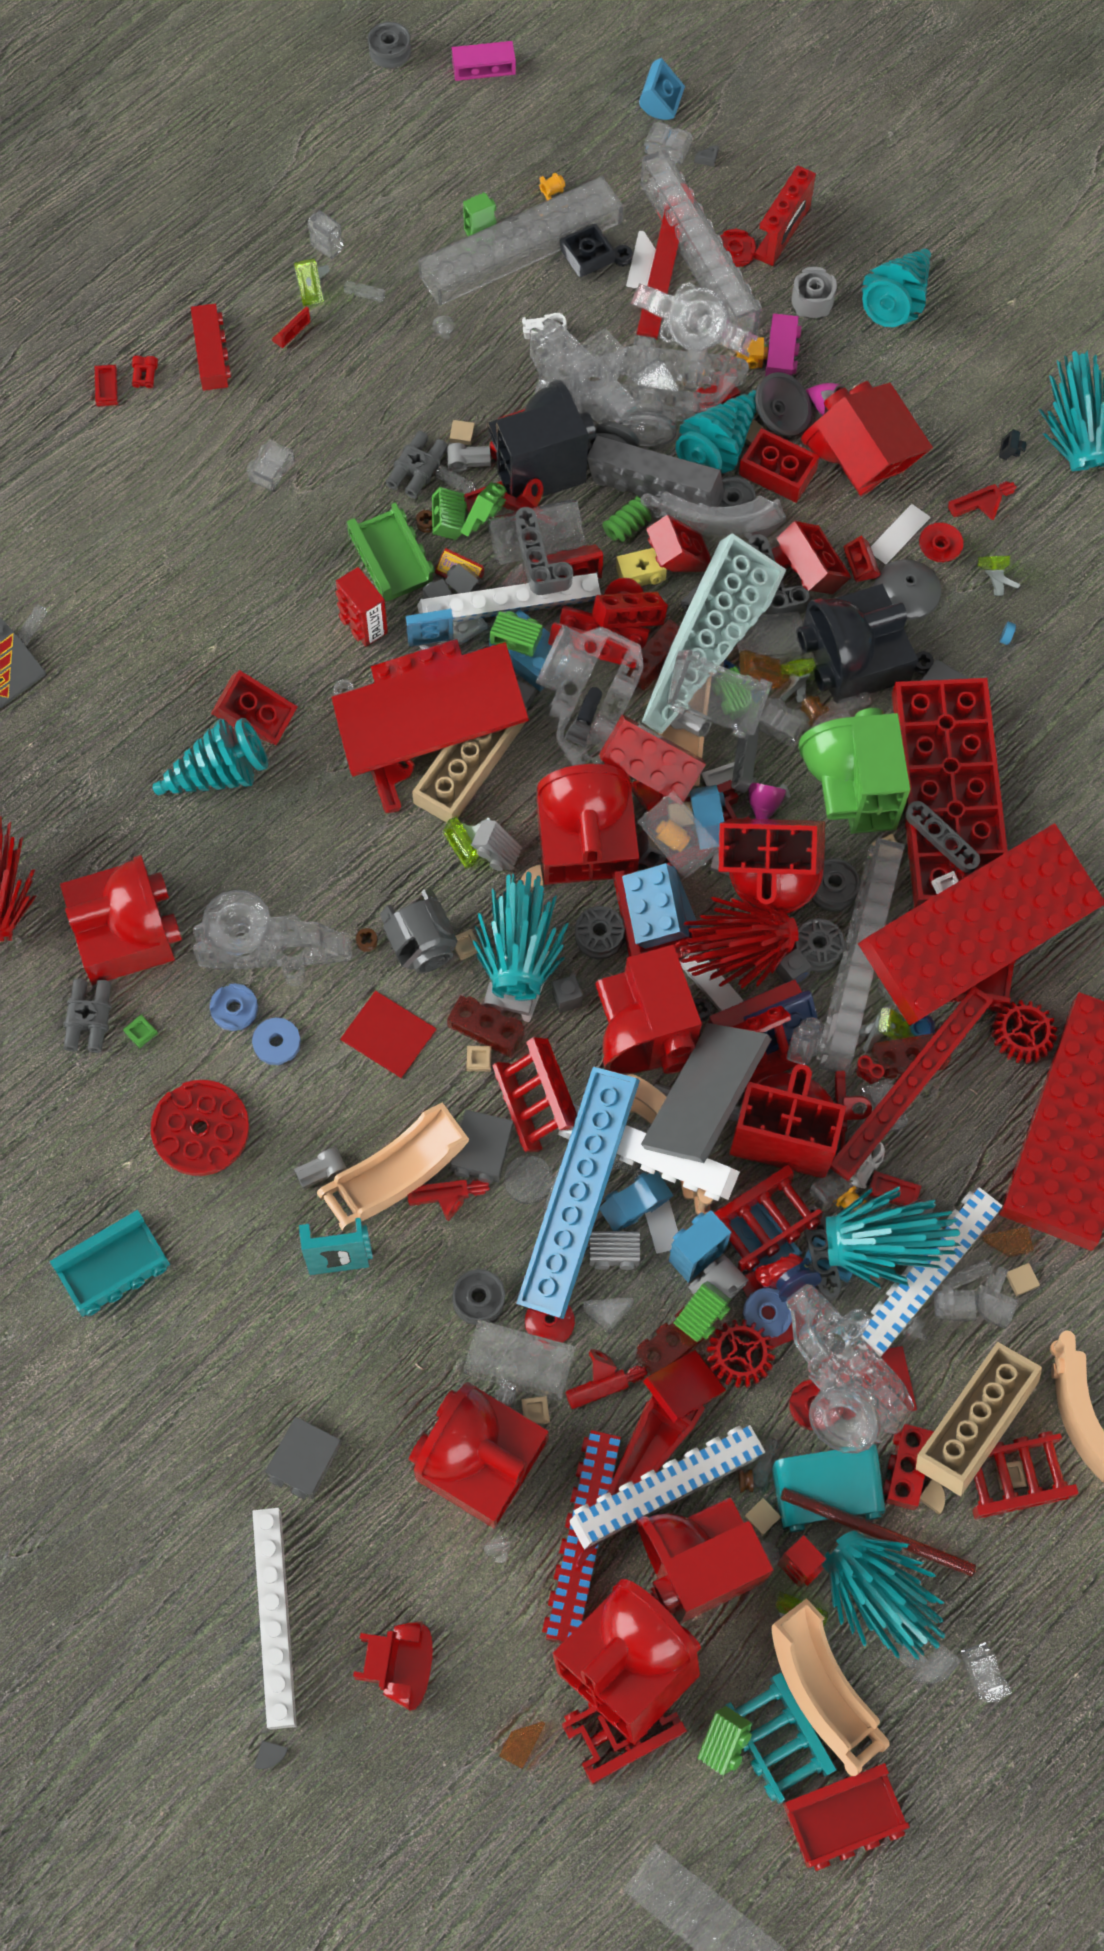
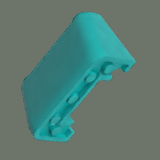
M875 1444L776 1460L771 1467L782 1529H790V1533L804 1531L805 1526L811 1522L855 1515L865 1516L866 1520H875L882 1518L881 1514L885 1513L879 1456Z

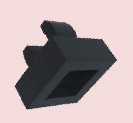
M1012 429L1002 438L999 452L1000 458L1007 460L1012 455L1019 457L1021 451H1026L1027 443L1019 440L1021 432Z

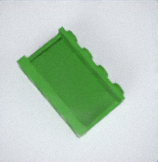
M396 502L391 504V511L358 524L355 518L347 521L348 534L385 602L426 586L433 581V573H435L432 562L430 560L427 561L424 557L426 554L422 544H418L415 540L416 533L413 527L408 526L406 523L407 517L402 508L399 509Z

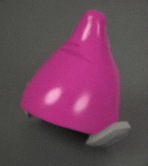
M823 383L806 389V392L818 412L823 416L828 412L824 401L833 393L845 387L837 383Z
M753 777L752 783L748 788L750 805L756 819H769L779 808L784 797H791L790 792L783 783L780 787H773L756 783L757 778Z

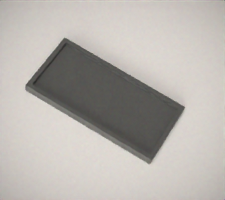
M708 1023L641 1142L642 1147L645 1150L705 1163L771 1041L769 1035Z

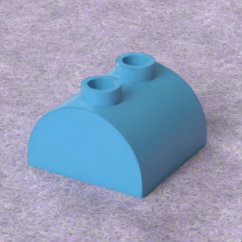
M662 58L652 63L639 104L648 115L657 119L668 120L675 118L685 85Z

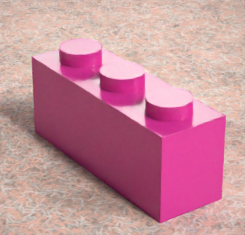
M512 41L452 47L455 81L516 75V59Z
M773 313L765 377L776 372L785 373L790 376L796 374L798 361H794V356H798L800 343H796V338L800 339L802 327L798 325L799 316Z

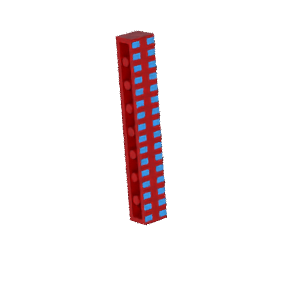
M591 1430L589 1437L584 1436L581 1452H585L586 1455L584 1462L578 1463L576 1477L580 1478L579 1487H573L570 1502L575 1503L573 1513L568 1512L565 1528L569 1529L568 1538H562L559 1554L564 1555L562 1565H556L553 1580L558 1581L556 1591L551 1590L548 1606L552 1607L551 1617L545 1616L542 1629L543 1633H547L546 1640L562 1644L582 1624L598 1545L583 1564L576 1568V1562L583 1546L569 1521L575 1515L574 1511L585 1504H588L589 1507L597 1504L596 1500L607 1493L612 1482L621 1439L619 1436Z

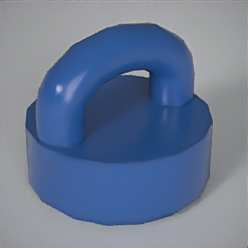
M927 1015L911 1024L910 1031L916 1038L925 1039L934 1033L935 1023Z

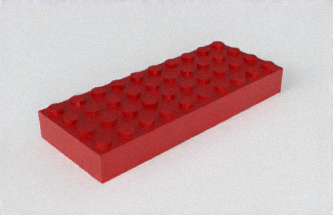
M987 678L895 682L892 691L893 711L898 713L910 792L904 807L914 908L937 895L931 883L934 879L954 871L960 881L972 873L961 871L908 822L906 811L912 802L920 801L926 804L979 854L980 863L976 870L1008 852ZM921 810L914 811L912 815L920 816ZM927 817L926 820H923L922 825L925 824L929 817ZM928 825L930 833H940L941 830L938 825ZM954 840L945 841L947 849L956 850L958 848ZM961 849L956 857H959L960 854L962 855L964 850ZM971 857L969 859L965 858L964 863L966 865L972 864L973 859Z
M1054 823L859 942L858 945L910 1026L1104 905V899Z
M1078 992L1072 1002L1002 1203L1003 1206L998 1215L1090 1251H1093L1099 1244L1104 1229V1001Z

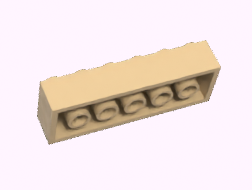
M525 723L443 748L412 791L413 803L453 826Z
M997 1342L919 1452L916 1470L962 1496L1039 1383L1042 1367Z

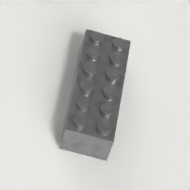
M601 436L596 437L587 456L593 482L601 486H611L622 492H632L640 497L653 498L660 503L667 502L681 509L688 508L702 515L709 514L715 516L724 496L721 471L719 469Z

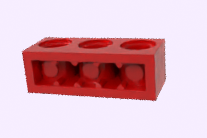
M658 592L596 595L592 615L602 629L664 625L668 605Z
M905 1423L900 1430H895L893 1445H896L895 1455L890 1454L887 1469L891 1470L889 1480L885 1479L883 1484V1495H886L884 1503L914 1511L918 1508L925 1475L916 1470L917 1457L934 1431ZM914 1436L918 1441V1446H909L906 1442V1437ZM901 1461H909L913 1466V1471L905 1472L901 1468ZM897 1485L904 1486L907 1489V1497L898 1496L895 1492V1487Z
M803 1535L784 1553L777 1565L799 1588L803 1583L808 1586L825 1569L822 1563L826 1558Z

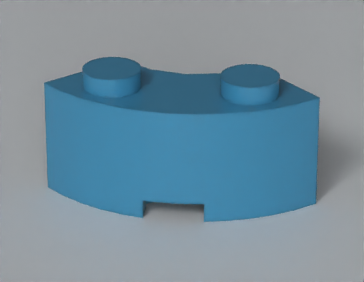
M717 785L691 789L689 794L700 850L719 847L720 823L724 821L721 807L725 806L723 792L719 793Z
M658 1171L654 1174L644 1172L634 1179L635 1183L620 1192L613 1191L605 1197L606 1202L599 1209L613 1231H620L636 1223L643 1214L650 1211L652 1213L673 1197L672 1192Z

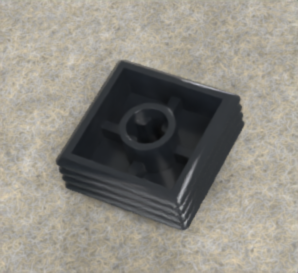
M595 223L560 239V250L579 277H583L615 262L616 251Z

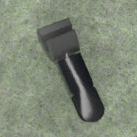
M598 687L590 688L576 720L564 737L582 747L586 746L587 737L591 730L590 725L602 697V691Z

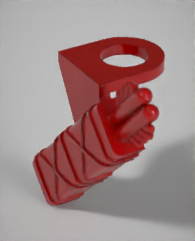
M530 479L524 492L517 498L505 493L503 498L506 499L503 507L517 513L520 508L529 507L535 511L537 520L540 519L553 526H556L558 523L557 520L541 514V509L537 507L543 495V484L539 479ZM534 483L538 487L536 496H533L531 492Z
M1009 481L1000 483L999 487L993 484L951 500L947 507L953 517H959L962 514L979 508L991 520H994L1002 496L1013 494L1017 486H1015L1014 482L1010 483Z
M411 759L404 760L409 767H405L398 762L371 771L385 813L398 812L401 808V802L394 785L410 778L414 769V763Z
M836 1071L834 1078L835 1103L846 1106L840 1132V1148L842 1150L846 1145L845 1132H847V1120L867 1118L872 1112V1104L869 1099L863 1096H846L845 1071ZM862 1102L866 1104V1111L861 1114L855 1113L852 1109L855 1103Z
M478 1179L476 1181L473 1180L470 1184H467L466 1180L422 1185L407 1194L408 1203L410 1206L438 1202L446 1220L450 1221L464 1204V1199L469 1198L468 1194H473L474 1196L484 1195L486 1191L490 1190V1187H488L489 1183L481 1182Z
M591 1349L589 1356L593 1361V1381L569 1389L565 1392L570 1408L577 1409V1407H582L615 1392L625 1390V1388L629 1387L628 1382L636 1383V1381H642L648 1372L645 1366L641 1367L638 1365L636 1368H630L628 1373H624L622 1369L615 1371L617 1367L608 1355L599 1350Z

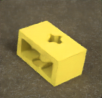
M654 548L616 557V570L619 578L633 579L640 586L656 585L665 581L667 569L658 565L655 559L657 555Z

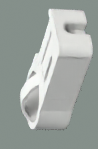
M560 313L544 315L545 318L526 320L524 317L522 319L524 338L536 339L562 336L567 331L566 318ZM555 321H560L563 323V325L559 328L549 327V325Z
M881 1142L874 1149L873 1156L870 1154L850 1179L853 1180V1186L866 1188L865 1184L873 1170H877L884 1159L885 1149Z

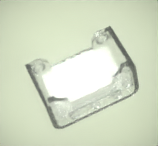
M679 651L674 664L667 704L671 706L670 710L683 714L685 711L733 730V735L745 738L746 735H755L772 682L761 679L759 682L753 679L752 676L742 675L706 660L707 658L699 657L700 653L695 651Z

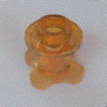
M819 696L805 698L800 708V711L805 712L810 719L808 722L810 726L825 719L830 710L828 706H822Z

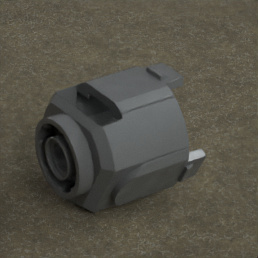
M426 889L421 891L424 900L410 904L395 912L392 905H387L380 913L384 924L383 929L401 966L415 970L419 974L433 971L448 963L453 958L452 951L455 949L458 941L440 901H438L433 891Z

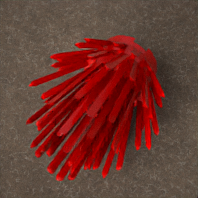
M1 816L0 941H4V937L8 941H13V930L37 897V895H33L29 900L30 896H26L33 882L31 879L35 869L30 871L18 897L22 879L16 882L15 888L14 884L23 837L19 839L18 849L13 850L15 838H10L12 824L10 822L7 825V834L4 836L3 843Z
M742 892L737 893L740 897L758 907L731 898L732 902L711 897L715 902L751 912V914L714 908L715 912L733 916L699 915L702 919L707 920L686 921L684 925L716 926L689 928V932L692 933L693 937L681 940L675 944L676 947H681L682 952L690 954L716 948L721 949L691 955L689 958H684L680 961L682 963L692 961L701 963L724 957L691 967L687 970V972L695 971L692 975L697 976L719 968L718 971L711 974L710 980L746 965L719 983L720 987L739 977L753 966H756L739 980L738 985L742 984L741 989L770 964L757 981L756 986H759L770 972L772 974L782 959L794 951L792 950L794 943L799 940L795 919L789 918L785 913L787 910H776L768 904L761 903L757 897L754 900Z

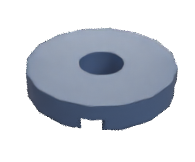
M234 983L224 988L221 987L215 992L211 998L210 1012L218 1026L225 1030L237 1031L251 1025L257 1016L258 1003L252 990L244 985ZM232 1002H238L241 1006L238 1011L230 1012L227 1009L228 1005Z
M275 1017L267 1019L259 1024L253 1033L252 1044L254 1052L261 1061L269 1065H282L284 1062L291 1061L300 1050L301 1039L298 1029L292 1022L284 1018ZM273 1037H281L283 1043L280 1046L274 1047L270 1044V1040Z
M767 1287L750 1294L744 1303L742 1314L743 1318L747 1320V1327H751V1324L755 1322L756 1327L754 1330L758 1332L762 1327L765 1329L761 1335L762 1337L770 1335L771 1338H774L784 1333L792 1323L793 1308L789 1301L781 1302L778 1289ZM770 1306L775 1312L773 1319L768 1320L762 1316L761 1310L763 1307Z

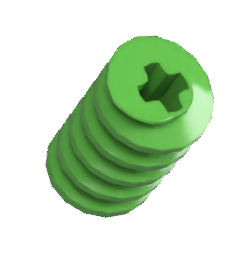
M636 496L635 500H630L628 505H624L622 510L616 511L615 515H611L609 520H605L602 525L605 533L611 540L616 541V539H619L621 542H624L626 540L625 535L628 537L632 536L631 529L635 532L639 530L637 523L640 526H644L645 520L651 521L652 517L645 502Z

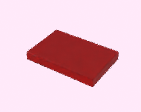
M696 1350L651 1374L643 1381L674 1423L726 1391Z

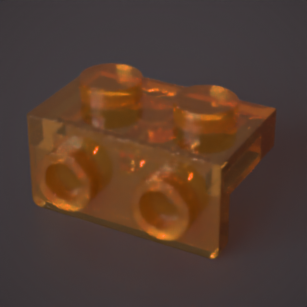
M743 650L739 653L741 678L750 680L752 683L767 685L769 688H779L782 684L789 681V675L781 673L779 659L748 650Z

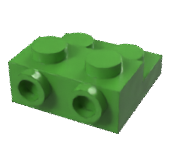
M491 482L478 495L463 525L462 534L469 536L473 531L477 532L480 526L484 525L490 517L494 518L497 512L501 511L506 502V499L503 498L506 493L504 486Z

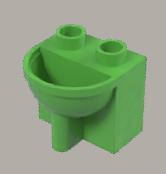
M867 708L859 711L855 717L827 721L808 730L799 740V752L810 773L822 783L827 818L830 820L848 819L851 834L897 830L910 792L898 713L883 714V711L879 708Z

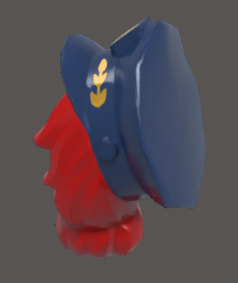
M790 1253L789 1257H781L776 1262L761 1265L755 1270V1276L759 1284L764 1287L771 1286L779 1290L781 1302L799 1298L801 1295L813 1290L822 1281L821 1274L809 1268V1258L802 1259L793 1253Z

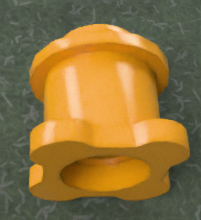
M553 173L552 177L545 179L544 176L539 178L540 190L548 202L552 200V195L564 192L566 185L561 175L558 176L557 173Z
M855 1186L851 1187L838 1198L835 1205L837 1207L842 1206L845 1209L859 1198L856 1193L857 1188ZM863 1200V1203H862L861 1205H859L858 1207H860V1206H862L863 1204L867 1203V1201H866V1200Z

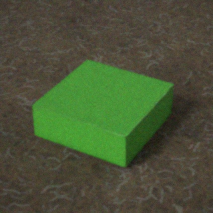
M142 1015L123 1029V1032L139 1049L158 1034L157 1030Z

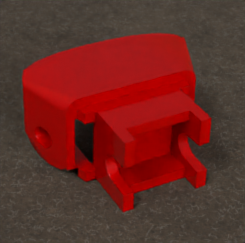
M420 1621L394 1626L393 1631L387 1632V1637L360 1633L361 1642L368 1643L364 1671L363 1673L354 1671L353 1678L358 1681L378 1683L379 1687H381L380 1689L384 1691L383 1695L385 1698L409 1711L415 1710L423 1700L430 1678L433 1643L429 1628Z

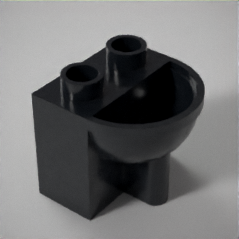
M552 381L548 386L539 390L530 399L525 411L487 422L489 435L497 451V473L509 495L515 498L520 496L524 492L528 481L534 478L539 479L543 484L542 497L586 483L587 464H589L587 456L592 448L589 439L596 437V430L593 419L588 411L579 414L573 398L563 381ZM535 483L531 488L533 496H536L538 493V487Z
M883 583L835 599L823 600L819 598L810 601L807 606L804 624L796 630L797 640L804 654L812 652L818 664L813 667V673L819 690L821 692L830 690L836 705L894 687L895 682L912 680L918 658L904 630L907 620L906 608L902 602L892 604Z

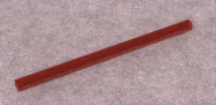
M786 1487L781 1493L780 1499L879 1540L910 1544L908 1547L902 1548L972 1577L976 1570V1564Z

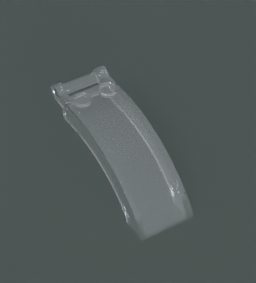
M664 492L660 498L649 493L641 497L642 505L649 508L650 513L654 517L659 518L670 515L698 532L713 535L752 533L774 526L786 517L778 504L762 496H758L751 502L730 507L702 506L685 501L668 492Z

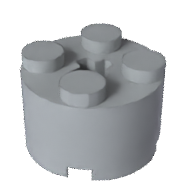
M808 267L802 270V273L795 277L791 298L796 314L800 317L809 318L827 316L834 303L837 288L835 277L833 275L830 276L821 267Z
M723 1255L717 1262H712L704 1270L705 1274L701 1278L698 1277L688 1288L695 1294L704 1282L709 1281L726 1294L727 1297L732 1299L747 1284L748 1279L729 1258Z

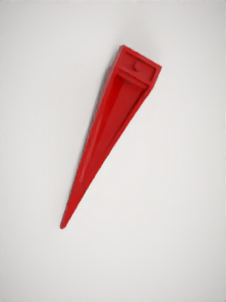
M652 1394L643 1409L607 1493L610 1492L613 1496L620 1492L619 1488L630 1481L636 1484L642 1481L640 1477L651 1470L657 1472L692 1431L705 1407L698 1408L674 1423ZM599 1542L585 1550L582 1548L576 1562V1568L583 1564Z

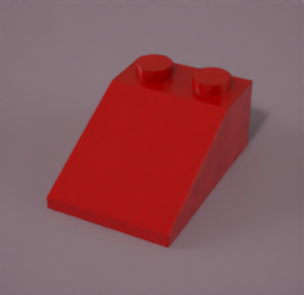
M666 515L646 529L649 535L648 541L656 552L657 556L655 559L660 567H664L672 572H706L711 556L700 532L670 515Z
M239 670L231 676L211 714L219 719H225L232 727H235L237 720L246 718L260 739L277 745L298 706Z

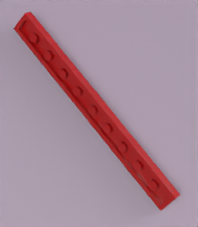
M975 986L969 991L834 1158L830 1166L833 1171L846 1181H850L994 1001Z

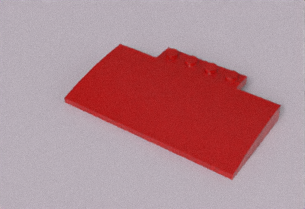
M457 639L373 665L371 666L374 679L373 684L331 697L352 777L529 721L506 642L462 655Z

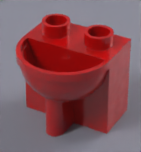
M869 380L853 388L850 392L846 388L836 391L824 401L828 412L810 426L801 437L804 446L819 455L820 459L841 466L860 497L872 491L885 479L903 473L933 449L891 382L873 387Z
M604 764L574 765L556 770L545 776L538 783L537 818L544 885L613 879L614 872L624 870V874L638 871L639 852L631 781L629 775L624 770Z
M730 818L720 823L718 872H729L731 883L736 893L742 892L754 900L757 897L761 903L768 904L776 910H787L785 913L801 908L814 897L821 885L824 874L825 821ZM740 897L745 903L750 904V905H753V906H755V907H758V906L754 905L753 903H751V902L745 900L744 898Z
M142 855L134 856L133 860L120 866L60 883L66 904V915L75 935L83 967L91 985H96L98 980L109 981L175 961L170 944L182 941L174 913L161 916L157 903L170 899L161 872L148 874Z
M673 944L628 957L624 973L603 978L595 983L608 1021L603 1038V1065L605 1070L629 1075L662 1067L665 1074H673L682 1071L689 1056L695 1049V1043L699 1040L702 1023Z
M804 1064L796 1065L792 1073L773 1074L757 1083L748 1082L729 1155L780 1168L789 1165L795 1172L825 1179L836 1154L846 1106L833 1103L827 1091L819 1083L811 1079L812 1071Z
M466 1382L457 1392L450 1390L437 1411L436 1416L439 1419L429 1435L424 1433L420 1437L408 1460L415 1464L414 1474L417 1482L495 1529L546 1446L549 1431L478 1389L472 1383Z
M727 1498L690 1517L676 1514H658L651 1517L644 1516L636 1520L643 1546L658 1578L652 1582L653 1587L650 1588V1593L671 1614H675L679 1624L764 1584L773 1572L770 1561L750 1521L743 1522L731 1498Z
M621 1579L613 1587V1592L552 1653L557 1674L633 1744L653 1726L700 1676L697 1652L701 1649V1646L697 1639L686 1628L681 1626L657 1599L645 1589L627 1579Z

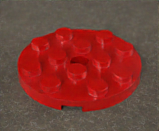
M193 1080L182 1083V1086L166 1093L154 1110L150 1127L153 1145L160 1158L169 1167L180 1173L192 1176H205L220 1172L236 1161L247 1144L250 1124L246 1108L233 1090L219 1082ZM199 1122L205 1123L207 1129L197 1134L194 1131V1126Z

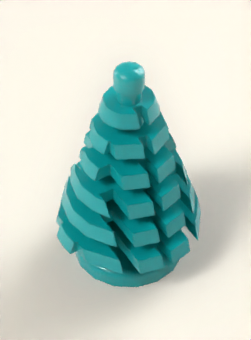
M921 249L920 251L908 253L903 258L889 260V262L870 270L874 272L873 274L869 273L865 276L862 284L865 285L862 288L863 307L867 315L875 323L884 327H896L918 319V314H914L915 312L923 313L926 305L931 252L928 249Z
M752 390L748 395L743 394L736 398H731L724 404L707 408L708 410L699 412L695 416L684 420L685 423L680 425L679 433L682 435L676 441L675 447L678 458L719 469L722 474L734 470L742 452L750 424L753 421V416L757 410L756 390Z
M220 718L215 723L214 728L211 730L209 728L204 733L203 739H197L193 744V750L189 748L184 752V762L182 759H178L173 763L174 772L169 768L163 774L164 780H159L153 784V791L156 795L160 796L168 790L172 791L173 794L182 793V788L186 792H195L197 787L201 791H209V786L216 790L225 789L226 786L229 788L239 787L240 784L245 787L252 786L254 782L252 766L259 771L265 770L269 765L268 758L258 734L246 718L236 721L235 731L225 719Z

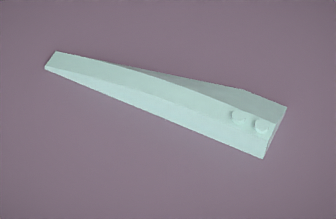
M733 533L719 542L670 648L642 723L660 734L666 730L680 713V710L692 699L696 691L704 685L707 678L714 673L733 650L734 646L746 635L745 633L768 609L786 572L785 568Z

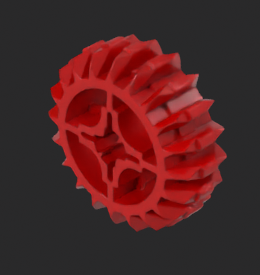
M1020 1000L1018 1005L1011 1002L1008 1007L1004 1006L1001 1009V1013L996 1014V1021L992 1024V1028L995 1030H993L991 1035L997 1038L994 1041V1046H1002L999 1050L1000 1054L1005 1051L1008 1053L1007 1060L1014 1056L1016 1057V1063H1020L1021 1059H1024L1027 1065L1030 1063L1031 1058L1038 1062L1040 1056L1045 1058L1048 1055V1051H1052L1053 1043L1057 1040V1036L1054 1035L1057 1032V1027L1051 1026L1055 1022L1054 1018H1047L1049 1010L1040 1011L1042 1008L1041 1004L1035 1008L1032 1001H1029L1026 1006L1023 1000ZM1013 1019L1014 1029H1012L1011 1033H1007L1006 1023ZM1041 1030L1042 1042L1036 1045L1034 1035Z
M745 1319L742 1320L741 1326H738L736 1320H732V1328L727 1323H724L722 1325L723 1331L716 1329L714 1332L718 1338L710 1337L709 1342L714 1346L707 1347V1352L714 1354L710 1355L707 1361L710 1363L716 1362L711 1367V1371L720 1370L717 1379L720 1380L725 1375L727 1377L726 1385H729L731 1380H735L736 1388L740 1387L741 1381H744L745 1387L749 1388L750 1379L756 1385L759 1384L760 1379L758 1375L765 1379L768 1375L765 1370H772L773 1365L768 1361L775 1360V1355L768 1353L772 1352L775 1346L772 1344L766 1345L771 1340V1336L762 1337L761 1335L765 1329L762 1327L757 1332L754 1330L756 1323L753 1322L751 1327H747V1320ZM736 1335L747 1336L753 1341L748 1343L742 1342ZM728 1339L732 1352L722 1359L721 1345ZM738 1349L746 1352L744 1358L735 1356ZM760 1349L761 1362L754 1369L750 1355L755 1350ZM737 1364L747 1372H737L728 1366Z

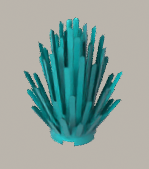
M1088 350L1085 354L1081 353L1080 355L1077 351H1073V362L1070 361L1069 363L1068 358L1064 355L1069 392L1061 362L1057 360L1061 379L1059 388L1063 403L1056 381L1053 376L1049 375L1052 385L1051 389L1055 398L1053 406L1067 437L1052 411H1047L1049 414L1047 417L1042 409H1038L1061 445L1055 439H1051L1046 433L1042 434L1069 461L1072 471L1089 470V468L1104 466V377L1102 403V373L1099 370L1097 355L1095 354L1093 357V389Z
M531 872L526 873L525 885L523 880H519L515 884L516 876L514 873L511 882L510 874H508L506 877V892L503 891V897L500 896L499 900L496 899V891L492 888L493 921L491 924L497 960L483 916L478 913L485 940L479 927L475 926L486 957L478 942L473 941V944L478 952L476 953L478 960L492 981V993L500 998H504V994L515 996L517 1001L536 999L537 994L540 995L543 983L565 959V957H561L555 961L564 947L562 944L563 937L569 923L564 924L547 955L556 933V927H554L545 944L557 895L553 897L552 903L548 901L544 905L542 913L545 892L543 893L544 887L540 885L541 877L538 875L534 880L531 892Z
M900 1186L858 1207L863 1203V1199L872 1192L871 1188L836 1216L826 1217L830 1266H841L880 1289V1284L870 1279V1275L909 1286L907 1277L898 1275L895 1270L880 1265L895 1267L896 1264L942 1269L939 1265L928 1264V1261H940V1257L920 1255L956 1254L953 1250L926 1248L961 1246L954 1240L941 1239V1237L959 1236V1229L939 1230L941 1227L953 1225L958 1219H936V1217L949 1216L953 1211L916 1215L923 1213L926 1209L934 1208L936 1206L934 1203L935 1199L894 1209L886 1208L863 1216L889 1204V1201L899 1197L901 1194L899 1191Z
M856 1530L850 1531L837 1539L836 1542L839 1545L831 1554L828 1551L824 1556L826 1560L822 1564L830 1575L833 1607L837 1606L840 1624L842 1625L844 1622L841 1606L842 1600L851 1633L853 1634L855 1631L854 1620L863 1646H866L867 1642L847 1591L849 1590L870 1631L874 1630L882 1643L888 1649L890 1648L897 1658H900L899 1652L882 1628H887L896 1642L902 1647L904 1644L917 1660H919V1655L912 1646L923 1656L924 1651L921 1647L927 1644L928 1641L934 1648H939L940 1643L924 1627L927 1626L940 1638L944 1639L945 1634L930 1620L932 1619L935 1623H943V1618L926 1605L928 1603L926 1600L930 1603L938 1602L939 1604H944V1602L919 1585L921 1581L918 1578L881 1558L884 1557L929 1577H936L934 1573L913 1565H922L924 1562L887 1550L901 1551L903 1550L902 1547L906 1548L910 1544L866 1538L863 1533L859 1534Z

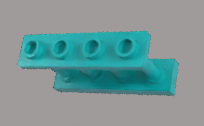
M781 1672L770 1679L771 1685L767 1691L736 1709L731 1702L725 1705L744 1717L773 1699H780L785 1707L782 1710L783 1713L750 1732L752 1734L751 1739L743 1748L744 1752L747 1750L750 1752L753 1758L750 1763L757 1776L762 1775L767 1785L764 1786V1789L770 1800L774 1801L776 1799L778 1804L785 1801L782 1795L783 1791L815 1772L818 1774L822 1772L825 1777L836 1771L810 1722L794 1699ZM787 1723L790 1725L794 1723L799 1731L796 1734L797 1738L762 1758L754 1743ZM808 1747L813 1756L810 1759L811 1762L780 1781L775 1782L768 1767L800 1748L806 1749Z

